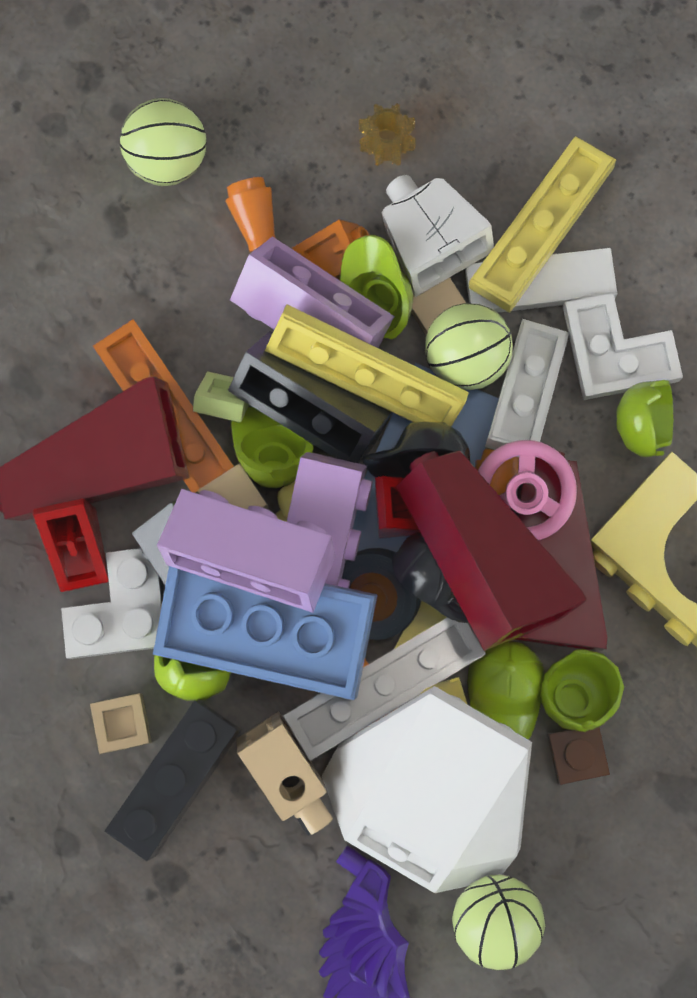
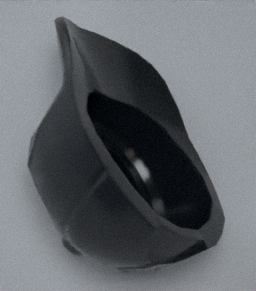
M413 422L404 428L394 448L364 455L362 461L367 466L366 469L375 478L381 476L405 478L411 472L410 464L424 454L435 451L438 456L460 450L470 461V450L462 434L444 422Z
M416 532L407 537L392 560L397 579L413 595L432 606L444 616L459 623H469L421 532Z

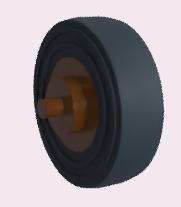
M369 548L358 551L355 561L346 559L342 579L350 580L349 589L377 594L369 639L372 640L387 639L404 631L416 617L421 605V600L408 591L396 577L392 563L396 552L383 548Z

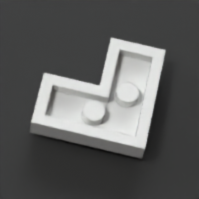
M613 293L564 303L563 311L583 400L624 393L633 385L641 382L668 380L671 384L680 382L683 378L672 330L624 339Z
M141 548L106 553L111 602L61 608L67 659L154 649L163 602L162 582L152 564L144 557Z

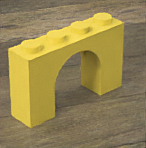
M671 452L590 540L595 567L608 577H612L614 574L620 577L630 587L626 593L637 605L648 612L654 608L668 621L664 627L676 640L685 646L692 642L697 647V603L689 600L676 589L669 578L664 560L665 544L670 531L697 501V473L676 454Z

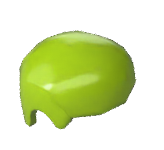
M668 380L637 383L630 387L620 400L617 408V430L626 448L641 457L663 456L664 451H657L656 449L670 446L673 440V398L670 382Z
M576 649L550 666L541 684L540 698L546 714L564 729L586 732L603 725L616 713L620 707L624 684L618 667L604 654L586 649Z
M157 655L154 656V672L159 685L169 694L186 701L206 700L225 690L231 672Z

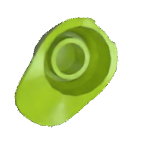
M368 235L354 240L344 252L340 281L394 316L384 338H396L406 327L413 306V292L407 275L401 272L394 250L385 239L376 235Z
M248 407L241 422L231 420L233 443L238 462L254 482L266 488H280L288 486L296 480L300 457L306 452H313L312 443L254 407Z
M508 641L485 650L486 655L470 664L467 679L470 707L498 723L507 725L515 733L529 740L535 728L542 702L540 691L544 680V667L537 654L530 647L519 642Z

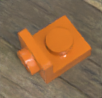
M339 219L292 247V250L340 280L342 258L348 245L354 240L370 234L363 226Z

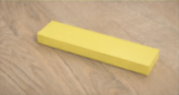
M575 136L470 279L469 289L510 313L612 172L616 159Z
M286 304L265 349L266 352L412 422H444L451 427L465 405L469 393Z

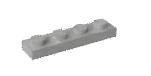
M447 617L363 667L358 696L355 700L320 693L283 715L282 718L309 762L420 695L424 689L440 683L486 655L468 623H459Z

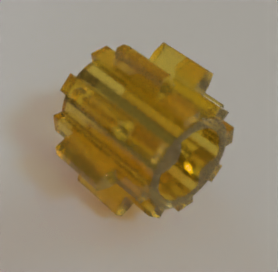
M398 103L392 105L391 108L384 109L382 105L375 104L374 115H368L367 119L359 120V131L366 135L359 140L360 152H368V155L373 154L376 166L383 164V161L390 160L392 164L401 165V154H406L407 150L414 151L416 148V139L409 135V133L415 130V118H408L407 114L402 116L400 104ZM384 130L393 131L395 138L389 140L380 138V132Z

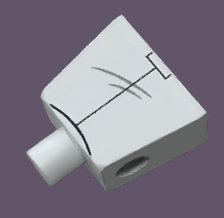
M402 175L395 178L388 185L386 193L393 203L386 206L382 211L384 225L403 273L409 279L415 297L486 257L494 248L491 224L444 179L435 178L418 188L409 175Z

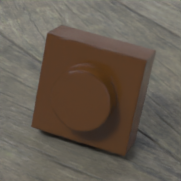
M600 727L586 732L566 730L547 734L558 785L610 775Z

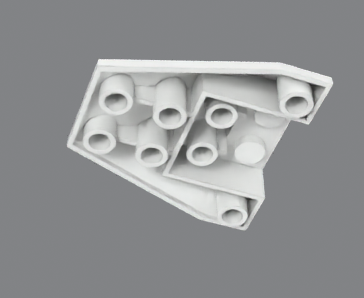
M434 686L341 742L327 765L322 779L345 841L433 893L467 887L488 875H502L517 857L521 847L532 742L515 733L507 725L498 723L470 707L460 698L449 695Z

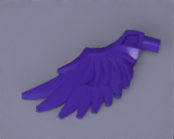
M347 845L336 862L355 875L356 878L343 898L342 903L344 906L337 909L331 915L330 925L323 929V936L329 939L319 950V954L322 958H328L318 972L323 978L332 973L323 997L333 998L338 993L337 998H410L405 975V956L409 941L394 926L390 918L387 902L391 875L378 862L365 858Z

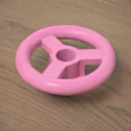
M533 440L513 441L494 450L484 460L478 472L490 484L495 471L501 464L513 457L519 456L518 474L510 479L506 486V492L499 496L510 508L520 514L530 515L542 511L550 517L541 524L527 527L538 540H542L557 532L572 514L577 497L575 475L564 456L551 446ZM535 457L546 461L556 471L561 483L560 503L548 497L546 483L540 476L535 474ZM523 483H531L535 487V495L529 501H521L517 498V488Z

